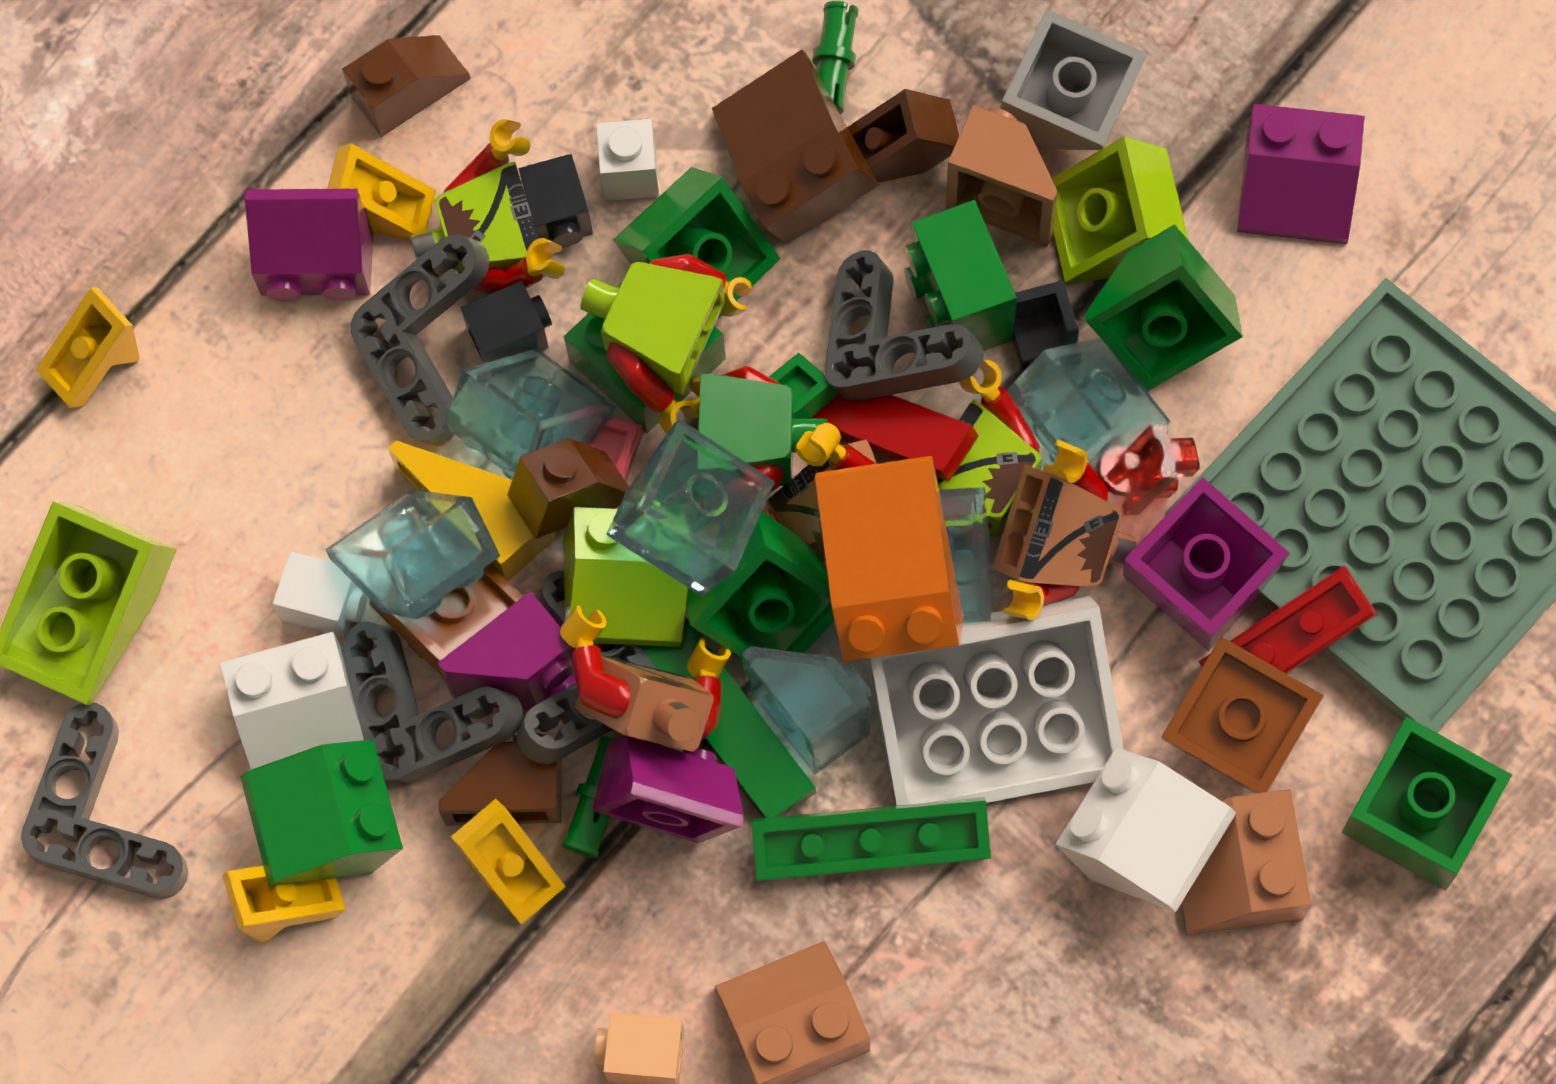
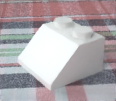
M334 632L220 663L233 718L250 769L321 744L364 740L344 661L343 650Z
M1116 747L1056 845L1091 881L1176 912L1233 820L1236 812L1230 806L1161 762Z

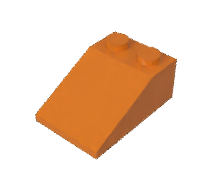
M926 456L816 473L815 482L831 604L843 662L960 646L963 613L933 457Z

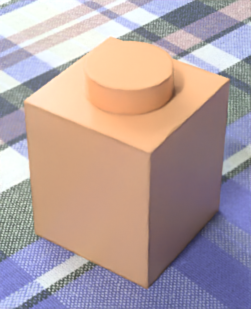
M610 1012L608 1029L598 1028L595 1064L604 1065L603 1073L607 1082L679 1084L685 1034L683 1021L680 1018Z

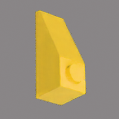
M397 440L388 447L395 468L508 581L557 539L556 532L535 539L507 496L512 482L511 479Z

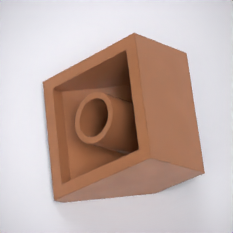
M973 105L948 161L946 209L975 200L986 224L1049 246L1053 234L1058 191L1026 124L1019 122L1012 114L998 108L986 110Z
M1291 789L1232 796L1221 800L1236 812V815L1181 903L1186 935L1303 920L1311 906V899Z
M825 941L715 985L755 1084H793L870 1052V1037L847 982Z

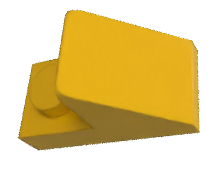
M352 143L338 147L327 189L358 188L372 232L375 234L411 240L410 236L426 232L436 193L434 188Z
M98 287L90 288L36 368V371L69 408L84 406L112 365L133 363L139 360L140 356L133 325Z
M494 799L450 837L465 855L468 866L521 925L566 887L505 806L497 799Z
M264 866L230 870L222 875L239 931L260 943L268 942L286 926L335 919L346 910L336 878L268 886Z

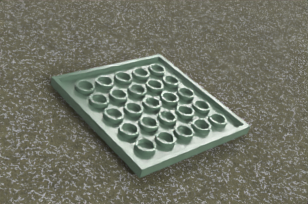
M1385 278L1165 513L1166 516L1187 492L1204 477L1290 552L1289 557L1257 597L1273 612L1345 565L1378 613V616L1322 653L1402 720L1407 716L1438 733L1556 601V413L1390 280Z

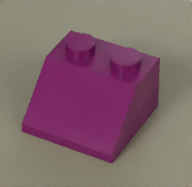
M1253 104L1246 135L1237 232L1347 244L1361 165L1365 116Z
M358 188L245 190L251 274L261 296H268L277 301H294L300 298V295H323L330 300L346 301L353 299L355 295H371L373 232Z
M1202 477L1124 559L1123 576L1209 651L1218 642L1219 638L1247 611L1289 557L1290 552Z
M530 591L437 664L453 699L477 688L488 686L512 692L519 699L522 710L529 711L533 706L576 683L572 661V652L575 648L560 635L561 627ZM492 704L494 708H499V705Z
M627 735L607 744L592 806L593 812L696 843L704 842L740 828L743 820L735 768L717 763V756L714 753L703 749H697L695 752L687 750L681 752L662 746V744Z

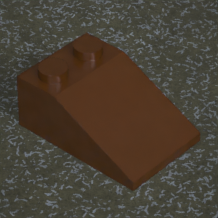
M803 49L712 107L739 181L764 228L787 244L879 186Z

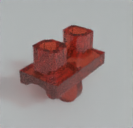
M1167 423L1150 424L1129 447L1115 446L1109 448L1100 456L1096 464V473L1108 487V492L1117 496H1125L1122 504L1123 515H1139L1156 498H1170L1178 491V477H1192L1200 469L1193 437L1170 438Z

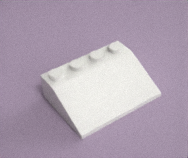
M1090 595L1068 598L1043 606L1039 616L1032 621L1003 614V611L963 618L960 646L867 659L896 805L985 797L986 803L1092 783L1096 781L1116 747L1123 749L1100 607Z

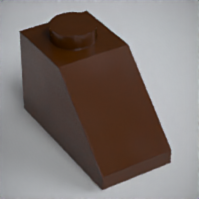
M440 35L387 39L342 68L351 98L381 137L471 79L469 72Z
M908 89L902 90L847 127L878 183L927 172L951 156L959 138L957 124L949 99Z
M567 438L520 456L507 496L535 539L567 527L574 507L614 509L631 502L634 498V493L606 451Z
M537 733L540 737L544 736V734ZM514 735L513 741L503 742L492 747L439 800V813L446 826L465 825L494 799H497L505 806L518 824L562 823V759L550 764L537 763L530 760L521 752L517 744V736Z

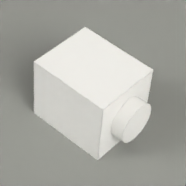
M652 119L597 123L600 176L605 201L659 197L656 145Z
M290 551L272 604L283 622L325 633L334 632L336 636L345 638L351 623L360 622L366 608L368 592L366 589H363L364 585L356 568Z

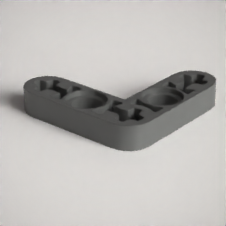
M459 234L449 235L436 243L362 304L354 313L351 321L353 340L403 427L412 438L433 444L444 443L456 434L460 425V411L456 401L418 339L417 334L476 287L484 279L489 268V255L484 245L477 240ZM458 251L468 254L462 260L465 267L463 272L453 270L459 263L456 255ZM435 270L444 272V274L440 277L435 273ZM425 280L430 289V297L423 308L415 310L410 302V292L416 282ZM377 318L386 320L380 327L385 339L373 337V334L378 329L375 321ZM389 343L397 344L398 346L391 348ZM409 357L415 365V376L408 386L401 388L396 381L395 371L401 360ZM420 397L423 403L411 400ZM425 406L437 408L439 411L433 417L436 425L434 428L425 426V423L430 419V414Z
M870 250L859 251L849 256L839 267L837 273L825 363V378L843 399L862 401L966 380L976 373L984 357L983 347L972 333L961 324H947L887 336L894 283L893 273L881 258ZM870 316L869 324L863 331L855 335H849L851 325L858 318ZM915 353L912 364L906 370L893 373L894 364L901 356Z
M559 570L550 573L544 579L536 598L561 627L565 622V600L557 602L553 598L554 595L558 599L565 598L564 571ZM610 644V651L601 652L602 655L656 668L638 645ZM577 683L533 706L525 715L516 736L517 744L526 757L537 763L550 764L561 760L614 729L595 719L584 717L575 708L578 698ZM560 720L564 723L554 739L550 735L540 737L536 733L537 728L541 732H548L557 727Z
M366 621L355 625L346 635L343 644V656L364 740H374L384 780L404 784L414 782L509 740L520 728L523 712L519 699L512 692L488 686L477 688L419 714L402 643L398 634L391 627ZM373 639L378 640V647L371 651L372 659L367 658V651L373 648ZM380 669L386 670V674L381 675ZM390 687L395 696L394 707L390 714L382 718L377 711V698L382 690ZM492 704L499 705V713L492 717L493 725L482 722L472 723L470 718L482 719L493 712ZM450 720L455 728L454 741L448 749L441 751L436 743L437 729L441 723ZM385 730H390L391 735H386ZM399 746L405 748V754L398 758V766L393 765V758L400 753Z
M94 702L91 705L78 704L68 711L62 721L22 829L21 840L23 848L37 863L48 868L152 898L165 899L174 896L184 887L189 871L186 860L174 846L161 840L89 820L118 742L119 729L117 722L104 706ZM97 718V723L104 732L101 736L92 735L84 751L90 759H94L93 764L90 765L77 756H67L70 750L80 756L84 746V738L77 730L80 725L90 726L93 719ZM70 770L83 772L86 784L82 793L71 799H64L57 795L55 789L56 782L64 772ZM54 825H57V831L66 840L77 842L76 861H71L75 853L69 847L59 844H51L48 851L44 852L45 847L37 840L41 832L50 833ZM84 831L85 833L80 838V832ZM106 839L118 842L121 850L120 857L113 866L106 869H97L91 865L90 852L94 845ZM139 847L135 855L142 862L158 865L162 857H166V862L173 869L171 876L162 875L158 879L157 884H154L153 877L145 869L132 866L134 848ZM131 868V876L129 878L125 877Z

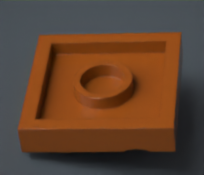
M456 531L370 592L369 605L407 641L408 646L421 659H425L442 676L437 663L520 600L523 595Z
M1220 637L1161 738L1253 793L1268 792L1324 695L1227 639Z

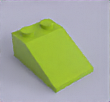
M52 501L0 627V666L81 703L91 705L154 605L177 548L79 505Z

